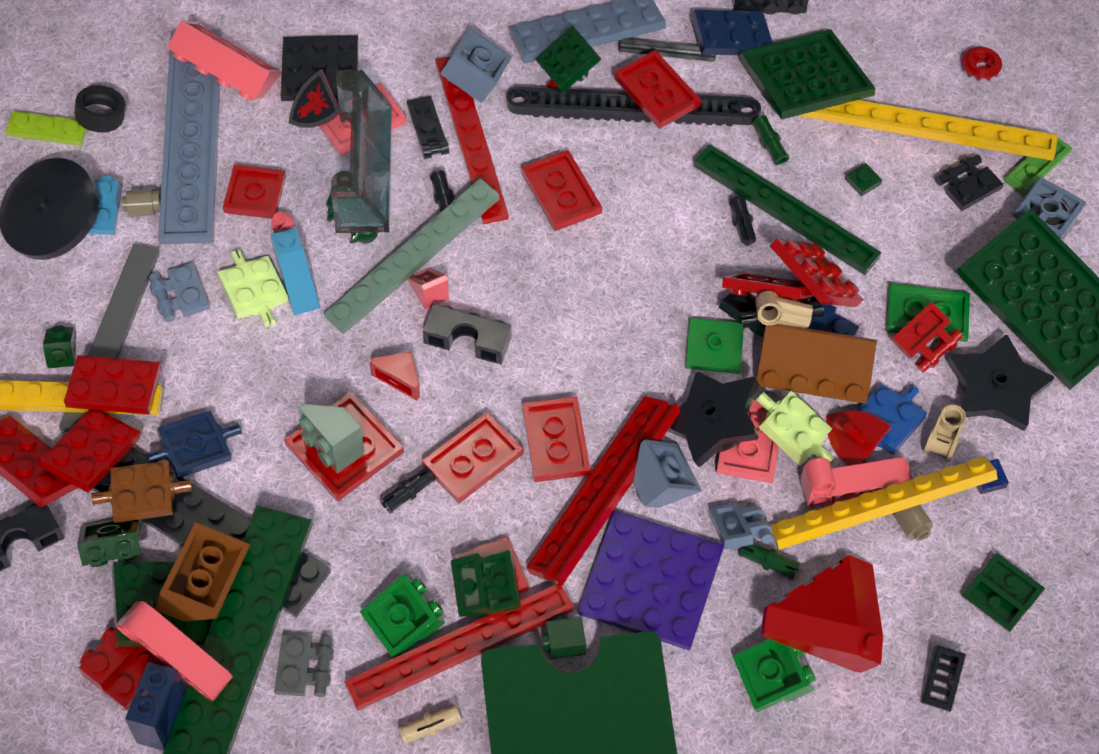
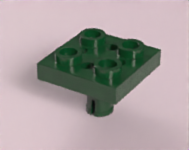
M573 25L535 58L563 93L577 81H583L584 78L582 76L587 78L589 70L602 60Z

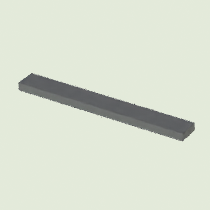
M136 244L132 245L88 356L119 358L147 288L149 276L152 274L160 255L159 249ZM64 412L59 424L60 431L68 432L86 413Z

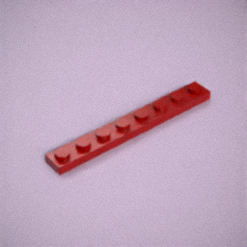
M451 56L435 59L471 185L481 178L499 194V200L481 215L482 223L484 225L508 220L509 214L473 97L440 74Z
M559 583L521 600L522 608L485 616L345 680V686L356 710H361L476 657L489 649H493L539 628L556 617L565 616L573 612L574 607L563 586L559 585Z

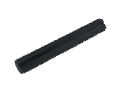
M623 38L619 40L618 44L619 52L647 55L656 50L663 57L710 62L716 60V55H702L699 45Z

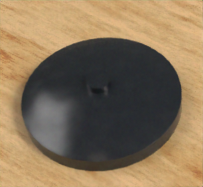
M64 158L46 159L29 166L10 184L1 202L0 230L5 241L18 253L36 260L56 258L72 250L88 234L98 213L99 193L93 177L78 163Z

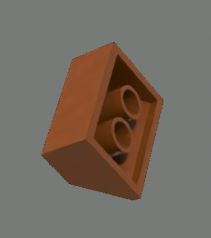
M195 522L160 592L155 610L181 621L217 618L250 544Z

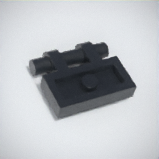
M978 154L961 159L960 164L943 169L942 173L935 177V181L939 186L947 182L951 185V187L947 188L946 195L961 211L1001 190L1004 185L988 166L981 170L977 169L976 166L982 163V159ZM965 172L969 175V177L963 180L958 178L959 175Z

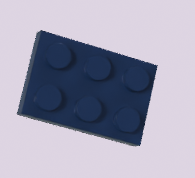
M694 10L691 16L702 55H740V51L773 43L763 11Z

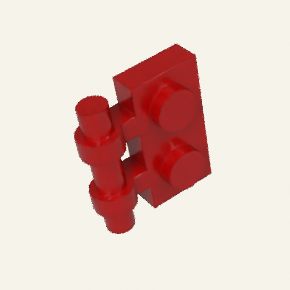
M931 302L901 329L891 341L909 359L919 353L923 359L916 367L924 373L930 367L934 368L947 351H953L957 347V342L963 338V335L957 329L950 335L944 330L951 321ZM936 336L940 340V344L931 351L926 345Z

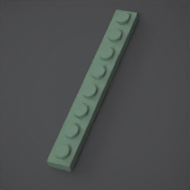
M480 178L324 313L325 318L342 334L347 332L499 200V194Z

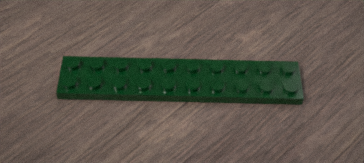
M256 506L243 542L250 544V547L217 618L212 622L202 649L233 677L213 702L189 684L163 754H230L313 526L312 519Z

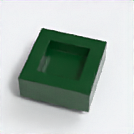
M864 163L845 176V180L861 197L882 184V179L867 163Z

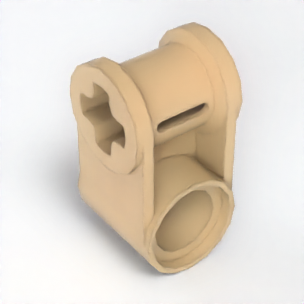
M952 404L943 408L935 428L931 431L924 452L928 453L931 451L946 457V461H951L966 420L965 411L961 407ZM946 420H953L956 424H949Z

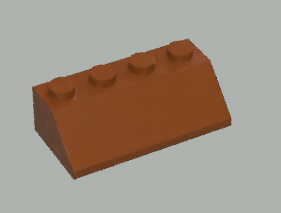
M782 324L766 325L757 370V381L760 387L866 404L872 380L877 340Z

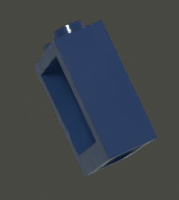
M150 662L147 663L125 717V721L137 744L164 751L186 694L177 670ZM142 691H148L147 695H141Z

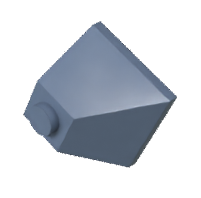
M652 440L641 442L633 484L637 490L639 500L645 507L660 508L702 491L678 444Z

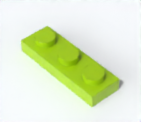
M12 111L5 132L7 136L82 146L87 129L83 128L76 119Z

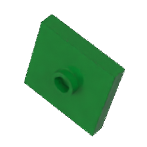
M690 318L685 369L740 374L744 333L741 323Z

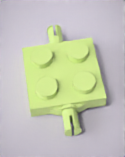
M237 250V254L236 251H233L231 257L236 265L217 273L218 280L237 319L249 315H260L266 327L269 326V322L271 325L275 324L276 321L270 311L275 306L288 302V295L269 257L265 256L253 261H245L241 250Z
M790 391L777 403L765 392L756 399L768 411L765 420L759 428L799 466L812 455H815L817 458H827L829 462L832 461L834 456L822 447L824 438L832 428L795 393Z

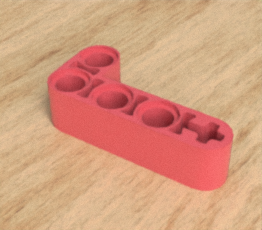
M817 458L805 464L800 480L807 506L814 508L813 505H833L842 500L859 497L864 493L887 488L892 484L912 480L913 477L908 461L905 458H894L832 469L827 458Z
M136 601L116 624V628L135 643L142 644L169 668L177 670L182 679L212 702L233 677L224 667L143 601Z

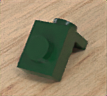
M58 325L46 329L43 349L48 368L74 366V327Z

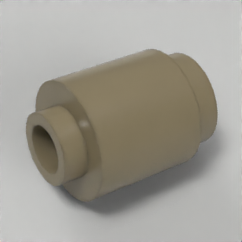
M153 189L127 191L126 196H122L123 212H128L129 217L155 215V212H160V191H153Z
M921 505L895 512L894 518L909 540L916 539V541H921L931 534L933 523Z

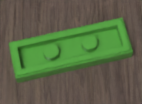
M1057 137L1053 161L1027 156L1005 177L1004 182L1025 196L1040 177L1044 178L1071 153L1073 148Z

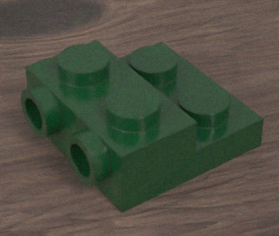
M112 519L80 526L77 546L82 566L99 567L107 564L110 560L120 559V561H129L142 554L140 519L114 523Z

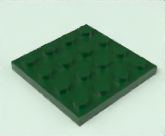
M831 29L740 51L739 60L781 120L875 95V86Z

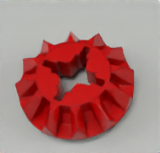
M973 47L967 50L962 58L963 71H967L969 77H977L978 81L982 78L990 81L992 77H997L1002 69L1001 57L994 50L987 47ZM987 60L986 66L977 67L978 63Z

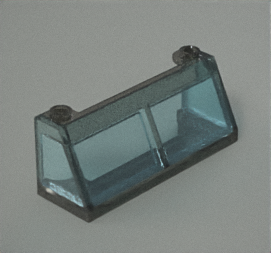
M336 70L339 107L342 112L340 114V122H346L347 120L351 123L350 170L336 173L331 180L336 233H390L392 105L363 70Z

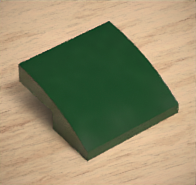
M510 550L486 557H481L477 553L451 560L458 615L460 617L489 615L522 608L514 557Z
M996 553L983 571L976 576L965 590L962 597L1010 633L1045 588Z

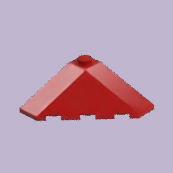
M848 555L839 560L840 565L833 569L831 567L826 568L812 577L813 581L808 585L801 584L785 594L786 598L781 602L777 603L774 601L764 607L761 636L854 672L862 673L881 665L883 630L873 564Z

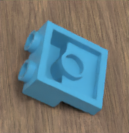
M102 176L100 180H94L99 193V208L94 224L88 234L115 235L122 189L120 182L116 181L113 177Z

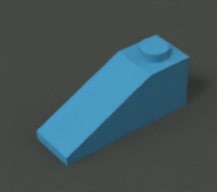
M297 228L270 234L273 251L293 314L298 315L320 309Z

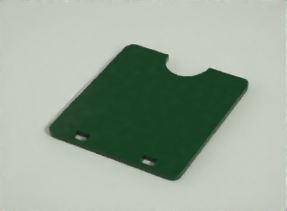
M653 632L600 637V647L596 659L588 668L576 673H565L551 666L545 659L540 644L496 648L484 652L481 657V668L491 754H677L660 637Z

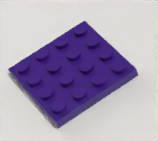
M614 510L579 606L578 615L633 633L653 632L660 637L661 642L690 651L724 549L723 544Z

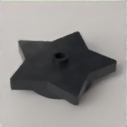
M1004 335L985 353L952 354L948 360L950 367L963 385L964 393L961 408L965 411L966 417L987 416L1002 419L1022 431H1025L1029 424L1031 399L1050 386L1054 380L1053 375L1023 362L1008 335Z
M696 372L687 401L679 407L681 412L668 432L687 439L692 459L698 467H701L716 453L727 451L740 442L759 439L750 413L759 382L755 377H749L722 384L701 372Z

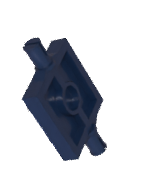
M211 410L157 427V434L162 443V448L147 452L146 457L149 463L164 459L169 460L178 479L231 461L232 455L226 444V439L241 435V427L239 423L222 428L215 421Z

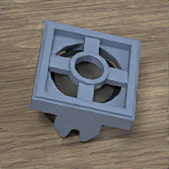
M1040 177L1016 208L1013 217L1018 219L1031 208L1061 239L1065 240L1087 202Z

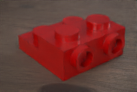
M110 627L103 633L101 637L102 643L95 651L89 649L83 654L80 659L81 665L79 670L82 676L127 711L147 663L150 662L167 667V665L144 646L116 647L115 628Z

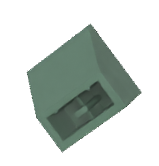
M302 404L298 407L300 414L298 422L303 430L301 437L310 448L314 446L319 452L318 456L326 467L331 466L336 473H339L365 454L361 427L343 407Z

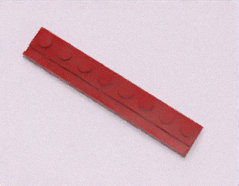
M649 396L643 397L526 566L529 574L551 582L553 580L557 581L559 585L563 586L633 483L641 442L644 440H662L681 412L678 404L670 405L664 400Z

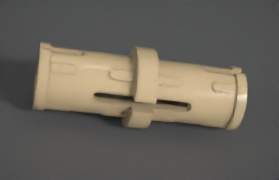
M454 704L433 714H429V712L424 713L423 718L403 726H398L404 745L427 735L433 737L437 735V731L461 723L462 720ZM443 719L442 721H439V722H437V723H434V724H432V725H429V724H431V723H433V722H436V721H438V720Z

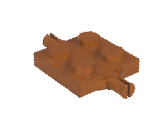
M169 460L111 468L109 491L91 493L93 505L110 502L114 523L173 515L172 502L175 493L192 492L191 479L173 482Z

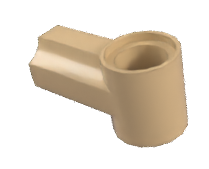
M772 291L762 292L756 298L757 316L762 324L772 326L778 323L801 328L809 327L812 319V305L779 298ZM767 306L775 307L769 311L763 310Z

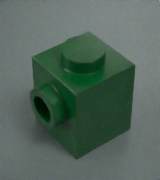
M560 616L546 622V633H541L543 651L549 650L550 660L586 655L587 644L582 617L568 618Z

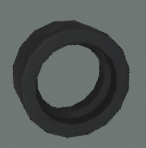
M96 85L83 88L75 99L74 114L76 121L83 128L97 133L116 130L122 125L124 120V98L111 87ZM93 104H101L110 107L114 111L107 114H99L88 110L86 107Z

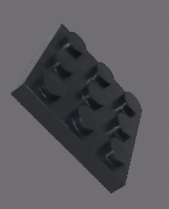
M358 35L283 37L281 101H294L303 84L320 69L323 70L336 100H345L357 94Z

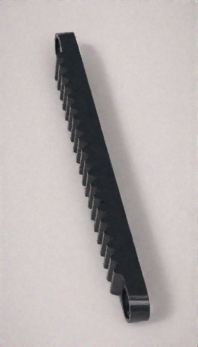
M514 87L507 93V108L510 112L517 115H533V117L538 118L540 116L544 118L553 116L554 118L564 117V119L573 117L574 119L584 118L585 120L594 118V120L604 119L605 121L614 119L615 121L625 120V122H630L631 120L635 122H641L642 120L647 123L651 122V119L625 91L568 89L563 93L559 88ZM697 95L701 99V106L673 122L676 124L685 122L690 125L692 123H696V125H702L703 123L706 125L716 124L717 126H722L723 124H726V126L752 125L753 121L760 116L761 105L756 99L750 97ZM516 97H522L526 102L515 104L512 100ZM743 108H751L755 113L746 115L741 110Z

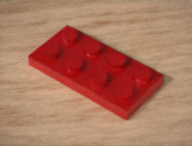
M8 416L0 420V475L41 508L78 489V487L40 467V460L51 447L12 416Z

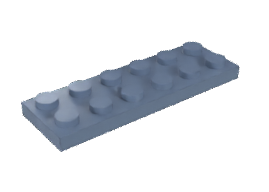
M615 0L598 6L569 11L557 16L520 23L519 25L509 27V34L524 64L536 61L535 58L572 25L588 44L594 47L619 41L623 38H631L666 29V20L653 0Z

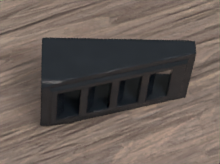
M939 645L934 647L921 700L922 704L951 712L966 657L965 653ZM940 659L955 663L954 668L939 664ZM937 669L952 674V679L937 675ZM934 680L950 685L949 690L934 686ZM931 691L948 696L947 701L930 697Z

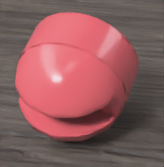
M282 211L275 213L271 221V227L275 232L293 229L295 226L293 217Z

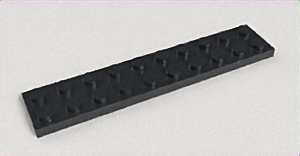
M132 447L113 468L149 463L145 454ZM111 470L92 489L93 491H109ZM171 471L173 482L185 481L182 477L177 479L176 474ZM192 484V492L175 493L172 502L173 515L140 519L181 546L184 545L195 522L240 541L244 540L251 522L249 518ZM303 552L283 610L297 617L331 573L330 568Z

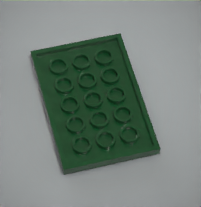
M1031 208L955 271L1069 390L1099 365V277Z

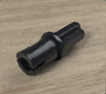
M735 196L729 202L734 216L732 223L737 227L741 243L749 246L756 242L752 225L753 216L749 214L745 197Z

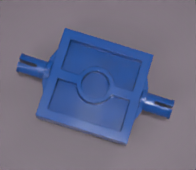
M880 384L867 398L866 404L863 403L857 410L870 413L891 426V429L877 447L883 448L892 455L900 449L926 419L927 412L911 402L919 393V389L916 386L914 387L913 384H910L903 394H898Z

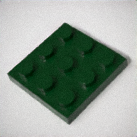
M113 562L112 583L116 647L143 646L126 637L116 628V624L136 601H143L153 609H156L160 592L175 562ZM157 611L197 646L204 645L209 633L207 619L181 621Z

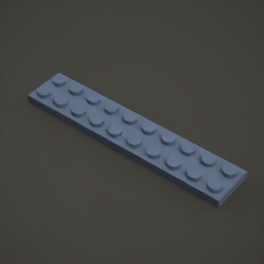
M221 29L211 30L222 37ZM171 31L170 41H171V39H172V37H173L175 31ZM170 50L158 239L160 244L213 243L220 83L216 81L218 77L213 74L205 75L195 69L196 65L189 60L185 63L172 56L174 52Z

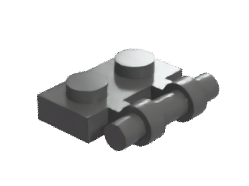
M282 635L274 689L275 695L305 696L307 685H314V696L325 697L327 686L330 685L331 681L329 665L334 657V649H332L333 639L323 636L321 637L320 647L312 648L311 636ZM310 660H318L317 672L308 673Z

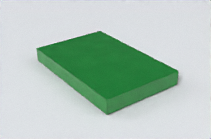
M890 283L888 287L886 332L898 333L933 302L951 321L944 330L949 335L955 329L959 330L963 335V338L959 341L967 342L969 338L970 293Z

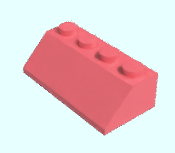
M180 21L167 47L174 52L172 56L185 63L189 60L196 65L195 69L205 75L213 74L218 77L216 80L218 83L227 88L231 86L240 90L238 94L250 101L253 98L262 99L282 73L280 70L197 22Z

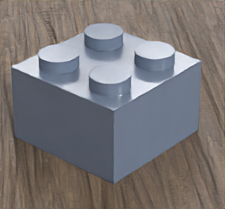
M470 27L440 74L449 82L468 93L469 96L482 103L499 81L512 56Z

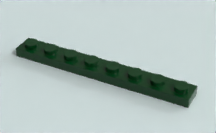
M711 144L694 160L695 168L739 196H744L750 203L808 240L818 244L821 248L863 275H866L880 259L882 252Z

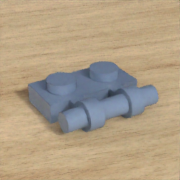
M193 263L167 270L169 279L165 281L161 280L158 273H153L149 276L151 283L149 288L152 295L156 296L158 301L156 307L159 314L163 315L165 322L173 321L175 319L173 311L181 309L183 317L210 309ZM174 290L176 299H168L166 292Z
M737 502L709 508L710 519L725 550L752 545L753 537L755 536L761 539L764 544L772 542V528L764 520L765 515L762 508L757 506L755 502H748L745 508H739Z

